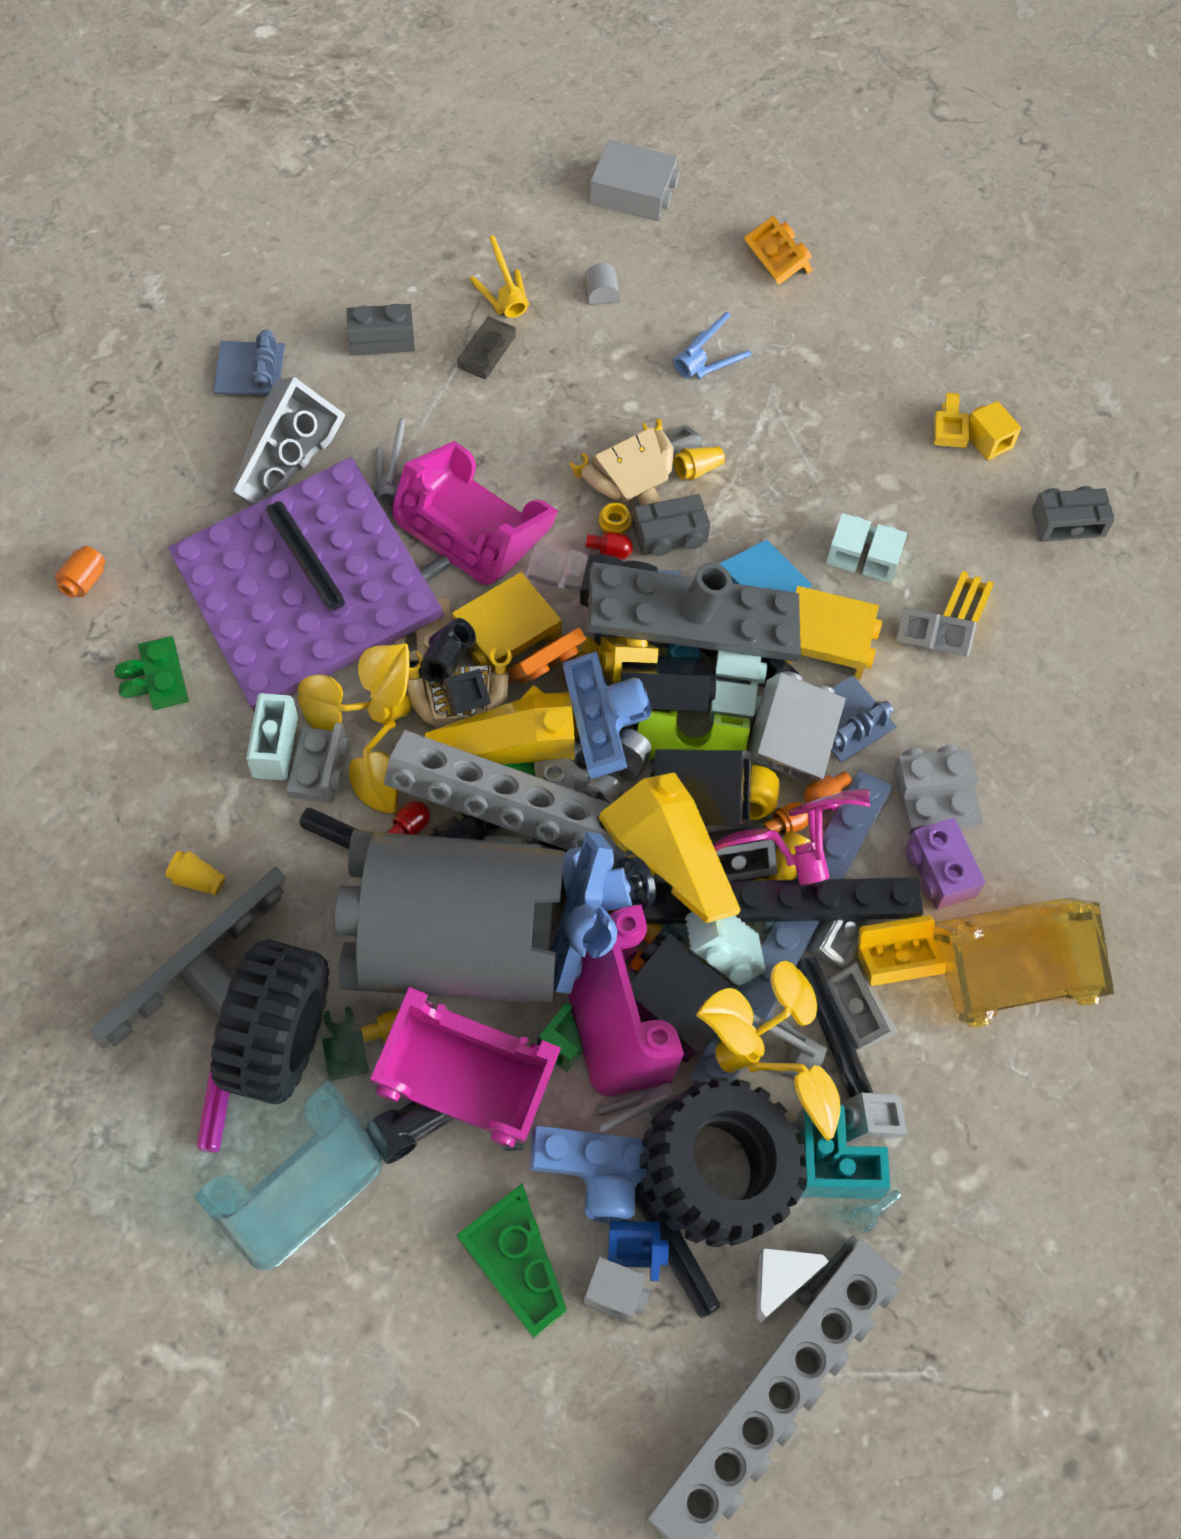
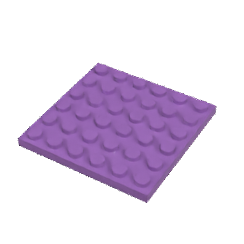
M352 457L168 547L254 712L258 694L291 695L297 692L298 685L304 678L315 674L328 676L359 660L363 652L368 648L388 645L444 616L440 604ZM275 501L283 502L343 595L345 605L342 608H338L334 612L327 609L266 512L268 505L273 504Z

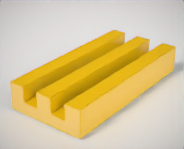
M962 570L943 616H951L963 586H967L970 589L957 618L965 619L977 590L982 592V596L971 621H975L978 624L994 582L988 580L987 584L980 582L981 577L976 575L974 579L967 577L969 573Z

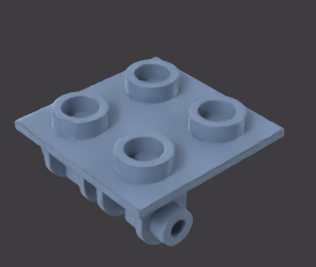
M267 329L262 330L257 335L256 342L220 341L213 393L268 395L275 381L281 379L285 343H277L273 332Z
M853 675L832 687L835 691L834 694L846 698L831 750L840 763L897 728L890 719V714L893 713L892 705L886 700L876 702Z

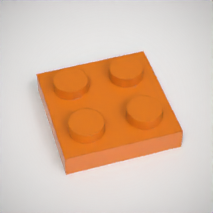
M576 628L556 638L506 669V672L509 673L508 683L520 680L523 685L548 672L550 668L547 663L552 667L579 653L577 645L587 640L581 629Z

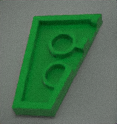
M521 1183L459 1232L457 1239L534 1340L567 1313V1308L527 1199L524 1185Z

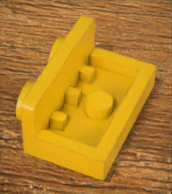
M601 636V646L597 645L595 648L604 676L613 683H618L621 680L622 662L657 663L658 648L649 643L648 640L621 636Z
M931 915L861 926L859 928L857 956L871 986L945 974L946 961L933 937L935 921Z

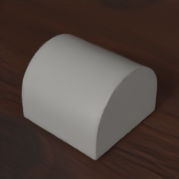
M598 263L588 268L585 273L588 304L619 302L620 294L615 268L607 263Z

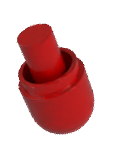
M609 531V533L603 532V537L588 534L585 548L600 550L599 555H607L623 561L632 554L633 543L628 536Z
M420 801L408 802L395 814V817L392 819L394 826L386 833L417 835L429 823V808Z

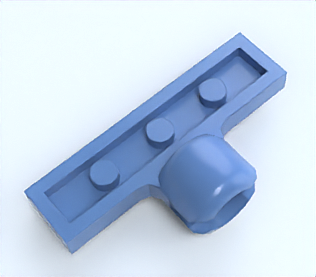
M597 652L563 662L584 758L591 779L628 768L619 732L623 726L627 727L645 721L651 716V706L647 693L643 688V683L639 678H630L607 686Z
M585 833L552 947V952H556L554 989L556 992L571 994L575 979L580 977L582 970L581 957H585L586 951L591 958H599L607 954L617 940L618 930L616 924L608 912L601 907L603 900L602 886L606 873H609L612 869L614 854L612 847L599 833Z
M536 1126L532 1129L530 1171L572 1175L582 1178L586 1184L585 1214L588 1218L603 1223L627 1221L635 1215V1188L638 1183L642 1182L641 1179L648 1176L647 1169L639 1167L640 1154L646 1151L648 1147L643 1146V1139Z

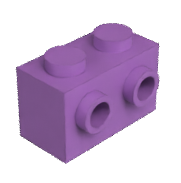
M955 817L913 830L906 845V855L910 864L917 867L921 876L923 893L927 899L932 900L936 910L977 897L986 882Z

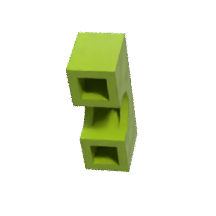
M651 709V716L638 724L637 732L643 735L651 744L650 760L655 758L656 749L746 751L750 731L749 718L714 713L711 729L703 736L690 737L685 735L678 727V710Z

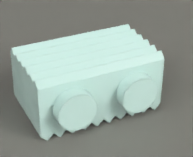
M260 693L257 696L246 756L248 767H250L249 770L252 774L251 777L283 781L289 778L288 772H290L289 766L291 765L290 759H292L293 740H295L294 734L297 733L295 729L297 727L296 721L299 720L294 700L290 695Z
M694 912L686 916L688 938L690 939L688 944L691 945L690 950L734 984L740 986L765 972L759 934L755 933L754 929H750V926H746L745 922H741L740 918H736V915L705 923Z

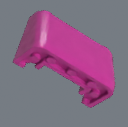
M455 441L405 463L392 509L396 523L441 556L445 555L451 563L484 585H491L503 578L554 524L558 510L545 501L534 499L525 505L521 513L473 480L476 471L475 459L466 448Z
M641 904L621 908L610 915L618 930L617 940L613 948L599 958H591L586 951L585 957H581L582 970L580 977L575 979L571 994L568 993L570 1005L573 1006L572 1013L578 1030L590 1082L599 1094L606 1097L645 1090L651 1086L654 1088L664 1083L671 1084L684 1055L678 1033L670 1023L663 1020H651L641 1023L625 962L629 958L635 957L637 953L636 945L644 939L646 934V920Z
M409 987L370 1078V1082L377 1086L375 1094L393 1102H398L399 1098L402 1097L492 1133L490 1140L509 1148H513L515 1142L525 1143L561 1047L543 1040L540 1045L531 1043V1046L528 1047L529 1039L521 1036L519 1039L448 1011L446 1006L440 1003L436 1010L433 1009L434 1004L426 1000L428 994Z

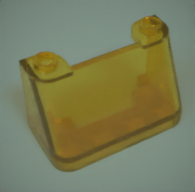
M1061 898L943 920L934 924L933 937L946 961L944 975L957 1016L960 1021L967 1023L968 1027L990 1025L991 1018L996 1017L999 1010L1064 997L1077 999L1078 1005H1093L1100 1003L1102 996L1114 994L1099 902L1078 898Z

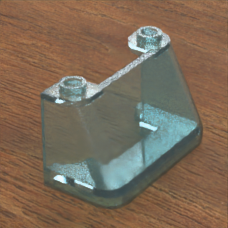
M329 1080L308 1098L304 1108L305 1118L316 1134L251 1191H248L235 1177L225 1175L211 1180L193 1195L246 1261L255 1269L265 1271L280 1265L380 1174L382 1160L379 1151L343 1096Z

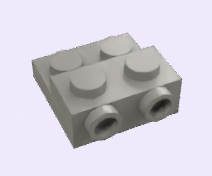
M950 744L939 748L936 753L924 754L923 749L912 748L898 757L893 770L908 834H912L915 829L954 817L960 829L979 827L983 819L975 792L978 780L970 749L959 750L958 745Z

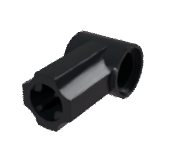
M455 618L429 638V648L420 662L422 667L420 674L428 682L443 684V680L451 677L464 652L475 644V631L465 619Z
M411 1102L398 1111L391 1109L378 1115L368 1123L365 1130L384 1162L391 1164L414 1150L418 1141L453 1119L450 1116Z

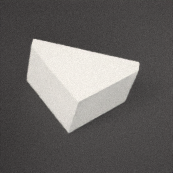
M774 1249L762 1250L758 1257L756 1318L760 1323L766 1320L829 1262L824 1255Z

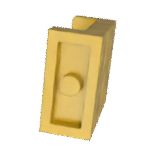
M522 572L452 612V620L455 618L465 619L475 631L476 642L468 648L475 666L491 665V671H495V665L490 660V652L494 647H496V661L504 663L508 658V648L514 657L544 638L550 643L562 636V619Z
M797 586L796 593H799L801 655L855 668L854 677L861 680L864 669L872 668L876 649L870 648L872 639L878 640L882 620L876 619L879 605Z

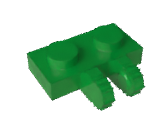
M173 636L140 643L138 648L141 661L131 659L115 665V677L124 680L134 678L119 684V695L124 698L149 694L154 710L190 702ZM145 675V679L135 678Z

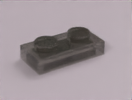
M487 316L458 357L457 367L486 380L516 337V327Z

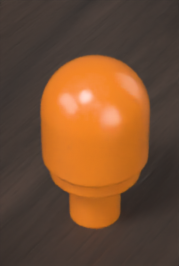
M843 771L834 778L827 775L822 780L814 781L806 787L804 801L808 803L842 792V789L852 784V779L846 771Z
M792 802L778 808L772 814V820L763 823L766 829L777 831L782 836H785L786 832L797 833L808 826V813L789 816L788 812L802 805L800 802Z

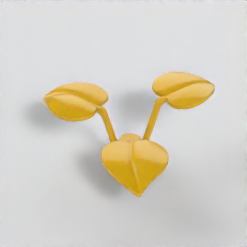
M406 643L374 646L365 650L361 655L358 673L363 687L371 691L370 697L372 700L341 704L343 698L341 685L334 678L324 674H315L304 678L297 688L301 711L306 721L314 729L333 731L335 723H342L341 711L367 708L370 717L374 721L384 724L381 730L363 749V757H357L350 762L349 779L355 794L362 802L374 810L389 814L397 812V798L399 794L398 789L384 785L390 757L381 751L372 753L371 751L390 729L396 727L394 720L407 716L411 710L410 699L406 694L409 676V649Z
M781 961L774 965L770 976L771 986L774 995L784 1006V1009L780 1014L757 1029L752 1025V1008L739 991L733 988H726L710 996L700 1007L696 1016L708 1024L722 1041L717 1044L715 1049L720 1067L727 1073H732L748 1067L750 1073L759 1070L795 1071L799 1073L794 1077V1086L802 1106L826 1141L833 1138L840 1116V1098L830 1076L817 1065L807 1069L804 1064L759 1062L760 1057L764 1055L765 1051L763 1041L759 1037L760 1035L785 1020L790 1014L800 1026L810 1024L816 1016V997L811 984L803 973L793 963L788 961Z

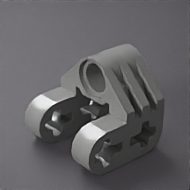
M626 729L620 735L628 768L614 773L627 780L637 781L648 764L651 744L640 733ZM576 745L575 760H571L576 791L612 804L623 795L622 785L608 774L591 779L587 769L578 768L576 766L577 763L586 762L582 745Z

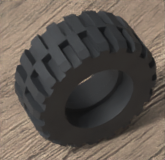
M270 939L256 942L252 948L247 950L244 960L240 961L234 979H231L227 989L228 993L225 1001H223L220 1010L221 1015L214 1033L215 1041L211 1050L213 1058L210 1064V1071L214 1083L221 1090L274 1105L285 1102L292 1096L295 1087L298 1086L302 1078L303 1071L306 1070L309 1057L314 1049L316 1036L321 1026L323 1010L326 1006L330 971L327 960L321 954Z
M724 1077L714 1078L708 1083L701 1081L694 1084L666 1103V1106L659 1110L652 1118V1127L644 1133L642 1144L648 1147V1149L640 1154L639 1164L640 1168L647 1169L648 1176L641 1179L644 1191H652L656 1200L650 1204L655 1212L658 1214L664 1211L669 1217L665 1224L674 1232L682 1228L685 1229V1239L694 1243H699L706 1239V1244L710 1247H721L726 1244L733 1246L772 1230L773 1226L782 1223L790 1215L789 1207L796 1205L802 1194L801 1189L796 1187L805 1182L806 1168L800 1166V1160L806 1157L804 1144H798L795 1137L800 1131L795 1121L792 1123L788 1122L784 1116L787 1109L780 1101L773 1104L768 1100L770 1093L761 1087L753 1091L750 1090L751 1084L748 1081L736 1079L729 1084V1080ZM704 1126L716 1127L731 1134L741 1144L748 1157L750 1165L749 1186L745 1195L738 1200L716 1193L705 1183L698 1172L694 1159V1142L699 1129Z

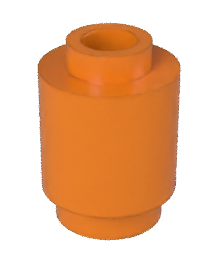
M82 546L80 550H74L55 574V580L58 583L57 588L70 598L75 596L84 597L104 572L103 566L106 563L104 557L89 546Z

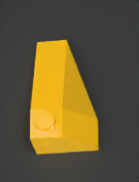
M569 692L532 694L425 733L426 738L499 764L532 763L562 758L575 760L573 713Z
M675 772L642 779L600 812L598 818L614 843L623 852L632 851L637 857L642 859L650 869L652 876L657 873L672 886L671 893L705 923L739 914L740 907L696 804Z

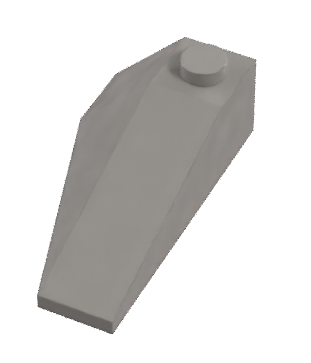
M295 377L276 380L260 410L231 492L250 505H254L280 492L300 469H304L320 450H324L332 442L346 414Z

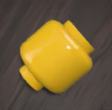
M752 765L750 820H758L770 815L778 804L779 778L772 770L761 765Z

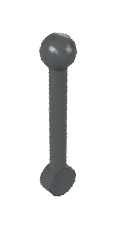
M854 1235L846 1241L808 1287L801 1288L797 1292V1299L800 1303L807 1305L812 1302L813 1293L859 1241Z

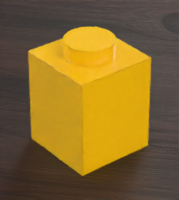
M998 400L987 406H979L969 416V440L987 461L1014 447L1022 427Z

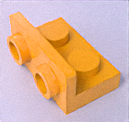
M772 215L746 235L744 240L775 282L780 285L801 268L807 274L810 273L812 268L808 260L812 256L802 242L798 245L794 242L793 238L796 236L785 221L780 224L776 217Z

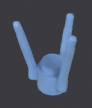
M725 312L707 331H702L686 349L674 357V366L684 378L688 379L695 375L700 380L707 373L751 356V351L747 350L705 366L707 355L701 346L730 317L729 312Z

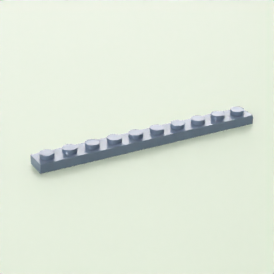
M860 770L858 771L848 790L869 789L870 807L843 804L837 809L823 835V851L830 876L829 879H845L891 793L892 784ZM821 921L775 922L761 947L765 972L740 985L738 989L749 1002L753 1013L769 1020L778 1003L770 981L774 965L781 961H788L797 968L798 961L802 959ZM754 1022L752 1023V1025L755 1027V1029H757L758 1027H760V1026H758L756 1023H754ZM716 1033L713 1034L690 1076V1081L694 1084L701 1081L708 1083L714 1078L724 1077L729 1080L730 1084L738 1078L742 1070L727 1073L720 1067L715 1049L717 1044L722 1041Z

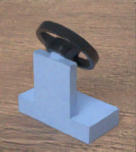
M581 847L571 848L564 854L562 878L567 895ZM628 855L618 861L616 869H611L609 873H606L602 886L603 900L601 907L608 911L641 904L642 909H645L654 903L656 897L654 878L642 859L635 855ZM629 861L633 864L625 874L624 866ZM639 870L642 873L646 882L647 899L644 893L642 892L643 884L639 876Z

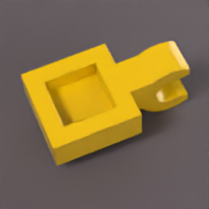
M946 392L945 403H942L941 411H936L934 445L967 447L969 442V413H959V393Z

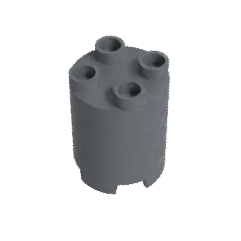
M353 830L349 848V876L362 878L361 886H340L335 909V932L337 935L357 936V941L343 943L339 962V989L406 994L410 987L428 994V996L529 1003L530 1001L553 1002L556 952H552L553 946H550L553 902L562 901V870L565 852L563 850L542 848L540 844Z

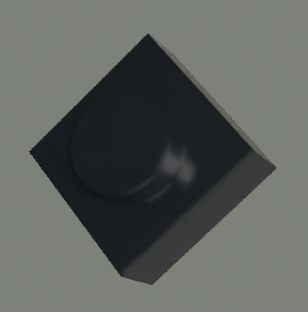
M480 669L443 680L453 715L491 704Z

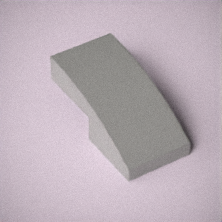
M904 607L896 641L970 657L977 622Z

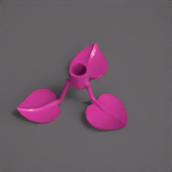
M869 789L846 790L813 800L788 812L789 816L808 813L810 842L794 846L796 851L794 854H791L777 831L768 829L746 830L727 835L713 844L714 849L717 852L722 848L740 843L772 840L785 856L787 866L795 865L800 885L829 879L830 876L823 851L822 811L826 809L836 812L843 804L861 805L869 808L870 791Z

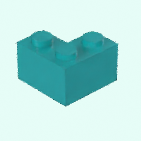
M840 1105V1116L833 1138L826 1141L802 1106L797 1116V1127L800 1131L797 1136L798 1144L803 1143L806 1157L800 1160V1166L806 1168L805 1182L800 1184L802 1192L800 1198L882 1199L891 1188L888 1147L847 1146L844 1105Z

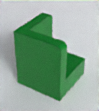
M566 1002L540 1034L537 1045H540L543 1040L561 1047L555 1064L568 1073L583 1053L575 1019L571 1017L573 1006Z

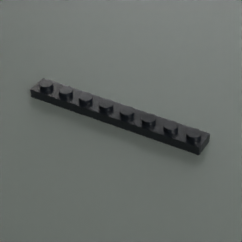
M918 877L826 879L806 885H800L799 880L729 881L740 907V912L736 915V918H740L741 922L909 919L921 917L923 914ZM667 882L655 883V901L651 906L642 909L646 925L687 924L685 918L693 911L671 893L672 886ZM642 883V892L644 893L647 899V886L646 883Z

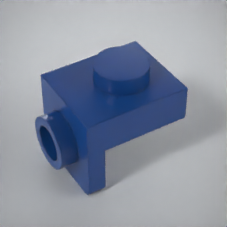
M610 1221L608 1261L624 1267L650 1268V1281H659L660 1266L668 1265V1240H661L660 1223Z

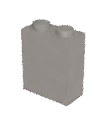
M608 140L590 181V204L659 221L663 209L668 210L672 198L671 188L676 189L679 182L680 170H676L677 156Z
M785 671L768 679L746 751L752 752V763L767 767L772 771L809 785L814 781L824 778L846 698L834 694L835 691L828 686L809 684L802 681L803 678L800 675Z

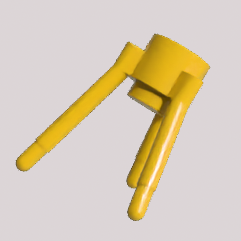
M491 235L489 240L506 285L499 289L497 300L475 276H471L470 281L494 306L498 315L504 313L508 318H516L522 315L529 306L520 270L516 269L514 271L515 286L494 235Z

